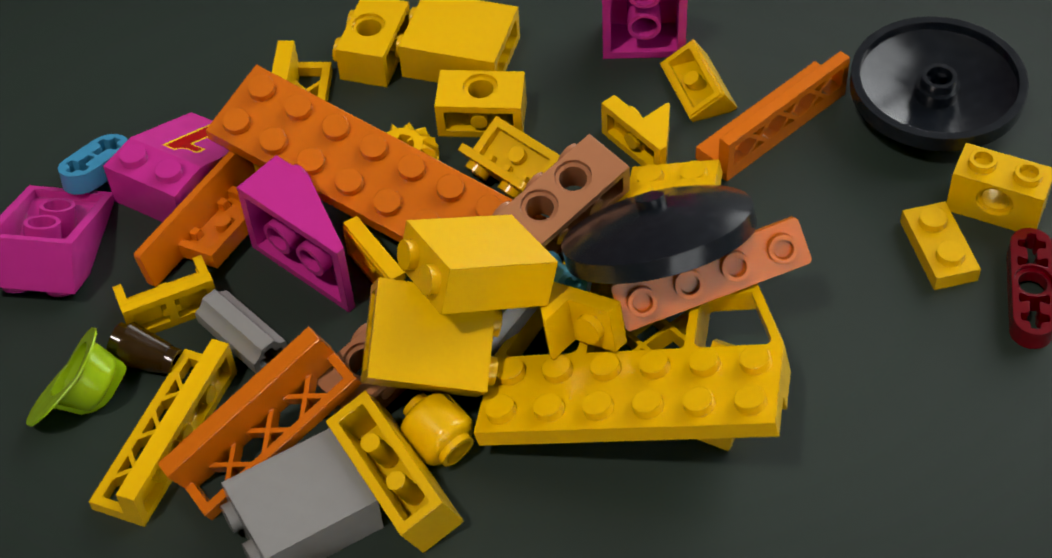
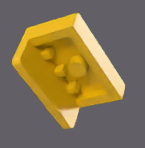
M495 116L473 149L464 143L458 148V151L468 160L464 166L466 169L485 182L490 176L498 180L500 184L497 188L513 200L525 190L527 183L535 174L539 172L545 173L558 161L560 156L498 116Z

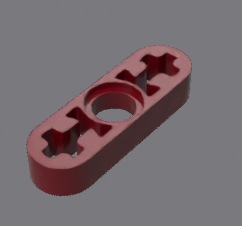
M1023 228L1012 235L1006 255L1009 333L1018 345L1028 349H1040L1052 341V239L1041 230ZM1026 248L1032 249L1033 255H1036L1033 264H1026L1028 260ZM1023 281L1036 282L1043 287L1044 292L1039 294L1027 293L1020 288L1019 283ZM1029 311H1037L1035 324L1039 329L1031 328L1030 322L1027 321Z

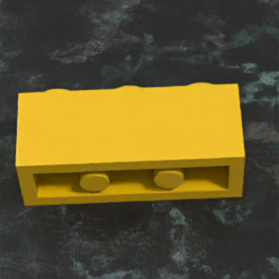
M366 390L325 421L400 536L421 552L425 553L464 522L425 463L401 433V428L390 412Z

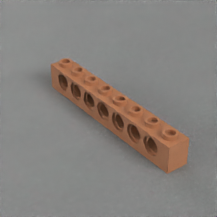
M588 134L578 144L573 143L566 147L553 166L545 173L539 172L529 180L522 193L511 202L506 201L494 211L493 215H513L547 251H554L559 254L562 251L561 243L563 238L571 228L593 213L616 203L630 191V167L591 134ZM569 186L582 187L581 189L575 191L565 189ZM539 214L550 216L544 220L532 219V217ZM367 323L360 326L353 334L351 341L337 353L360 381L361 376L356 373L362 368ZM333 366L318 378L316 393H328L343 379ZM361 384L333 412L337 413L365 390L386 408L407 389Z

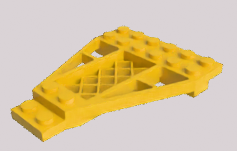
M718 159L634 166L630 176V191L617 202L642 193L670 187L721 185L723 172L720 161ZM592 282L591 293L608 298L613 297L610 290L612 284ZM758 283L688 309L670 323L666 319H662L633 331L625 329L627 338L625 344L633 349L631 351L613 352L579 341V346L574 352L560 354L554 360L550 358V354L522 356L543 327L540 308H538L518 334L507 339L494 355L498 359L496 381L494 386H488V392L483 394L473 432L479 446L779 437L782 410L787 409L791 369L784 342ZM756 309L770 340L767 344L706 347L710 313ZM652 325L659 330L644 342L636 337ZM672 342H674L680 347L672 349H663Z

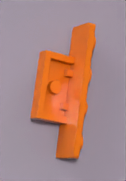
M229 151L134 252V258L148 284L157 287L183 258L192 260L193 257L201 255L206 265L218 269L249 233L237 187L255 173L252 162Z
M791 216L756 229L751 237L737 249L709 264L656 280L612 284L610 290L613 298L621 302L625 329L633 331L810 264L812 258L799 220Z

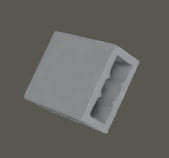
M330 428L221 482L228 501L220 506L221 511L231 531L236 533L242 530L248 541L242 543V548L247 558H327L384 528L379 502Z

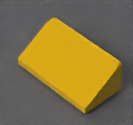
M694 39L660 63L692 122L726 114L738 108L709 56Z

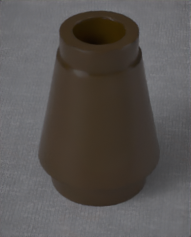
M120 322L112 331L106 349L116 358L123 361L126 368L167 375L182 353V349L174 347L173 344L136 322H131L129 325Z

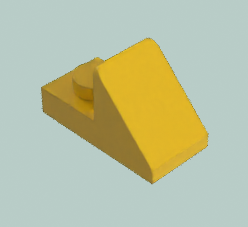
M616 95L601 103L603 135L641 166L667 164L670 103L664 104L644 118L635 107L628 106Z
M553 282L548 306H539L549 354L552 360L556 359L575 340L613 352H617L627 342L620 301Z

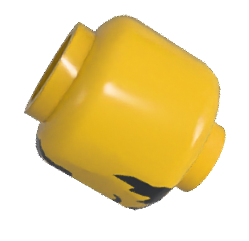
M436 392L429 396L421 393L411 399L403 410L405 418L401 424L400 431L422 461L429 466L443 464L445 467L451 466L461 460L472 448L474 439L471 436L474 432V422L446 392Z

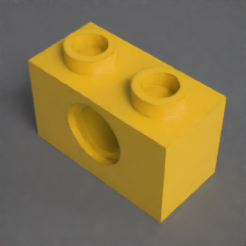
M359 0L355 10H350L347 16L346 28L342 36L336 38L332 50L333 60L338 64L340 80L388 87L400 59L395 57V44L399 34H404L408 26L410 13L408 1Z
M440 70L434 105L438 136L481 137L495 116H498L524 133L527 105L525 71Z
M965 143L952 175L946 203L953 213L1009 230L1037 229L1052 186V167Z

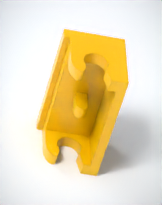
M198 255L192 258L196 267V273L168 283L159 284L155 288L126 298L121 284L113 286L112 288L125 323L129 325L131 322H136L155 334L195 319V312L200 307L202 298L215 289L213 279L202 256Z

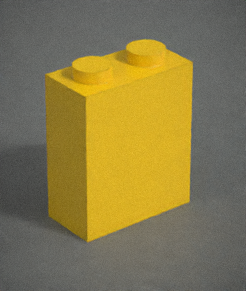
M420 0L417 7L411 8L405 33L399 34L395 44V57L400 59L402 77L438 83L440 70L506 71L520 39L518 7L481 0Z
M513 215L406 220L403 240L399 242L397 247L398 265L441 315L548 306L558 261Z
M378 277L371 285L361 383L428 392H446L447 394L479 397L487 393L488 386H494L497 377L498 359L495 356H491L493 337H498L501 331L502 309L441 315L414 282Z

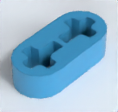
M119 134L103 135L64 159L58 166L63 190L74 195L85 194L106 183L108 179L103 166L124 145L127 138Z

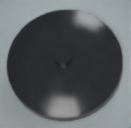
M924 16L893 22L868 36L854 55L849 85L852 100L859 113L871 126L885 136L919 149L962 151L965 143L983 146L997 140L1013 128L1025 107L1029 79L1020 56L1005 40L995 33L979 25L959 19Z
M723 185L670 187L629 197L593 213L571 228L563 238L561 249L567 270L570 274L581 280L602 284L644 282L684 273L729 254L751 237L757 227V218L752 198L740 189Z

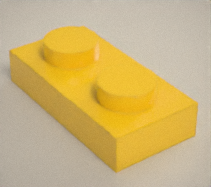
M946 201L902 210L900 223L934 290L978 281L981 268Z

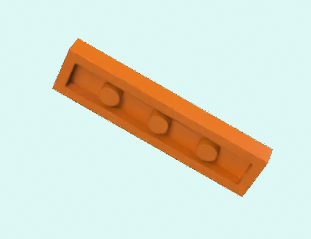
M840 51L822 65L814 61L697 145L695 159L698 161L719 159L723 172L722 179L725 181L730 180L845 95L850 57Z
M308 326L166 455L158 465L167 478L186 489L204 516L213 520L222 512L220 506L228 501L223 488L209 500L200 487L215 472H226L225 480L239 474V472L241 473L293 447L362 383L333 348ZM333 366L343 379L328 393H316L318 378ZM290 404H301L299 419L290 427H278L281 412ZM252 438H264L261 454L252 462H241L243 447Z

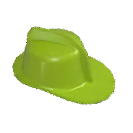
M91 327L82 337L67 364L50 382L33 405L27 417L26 425L32 427L39 423L53 408L80 415L93 413L104 407L113 397L126 373V365L95 342L97 328Z

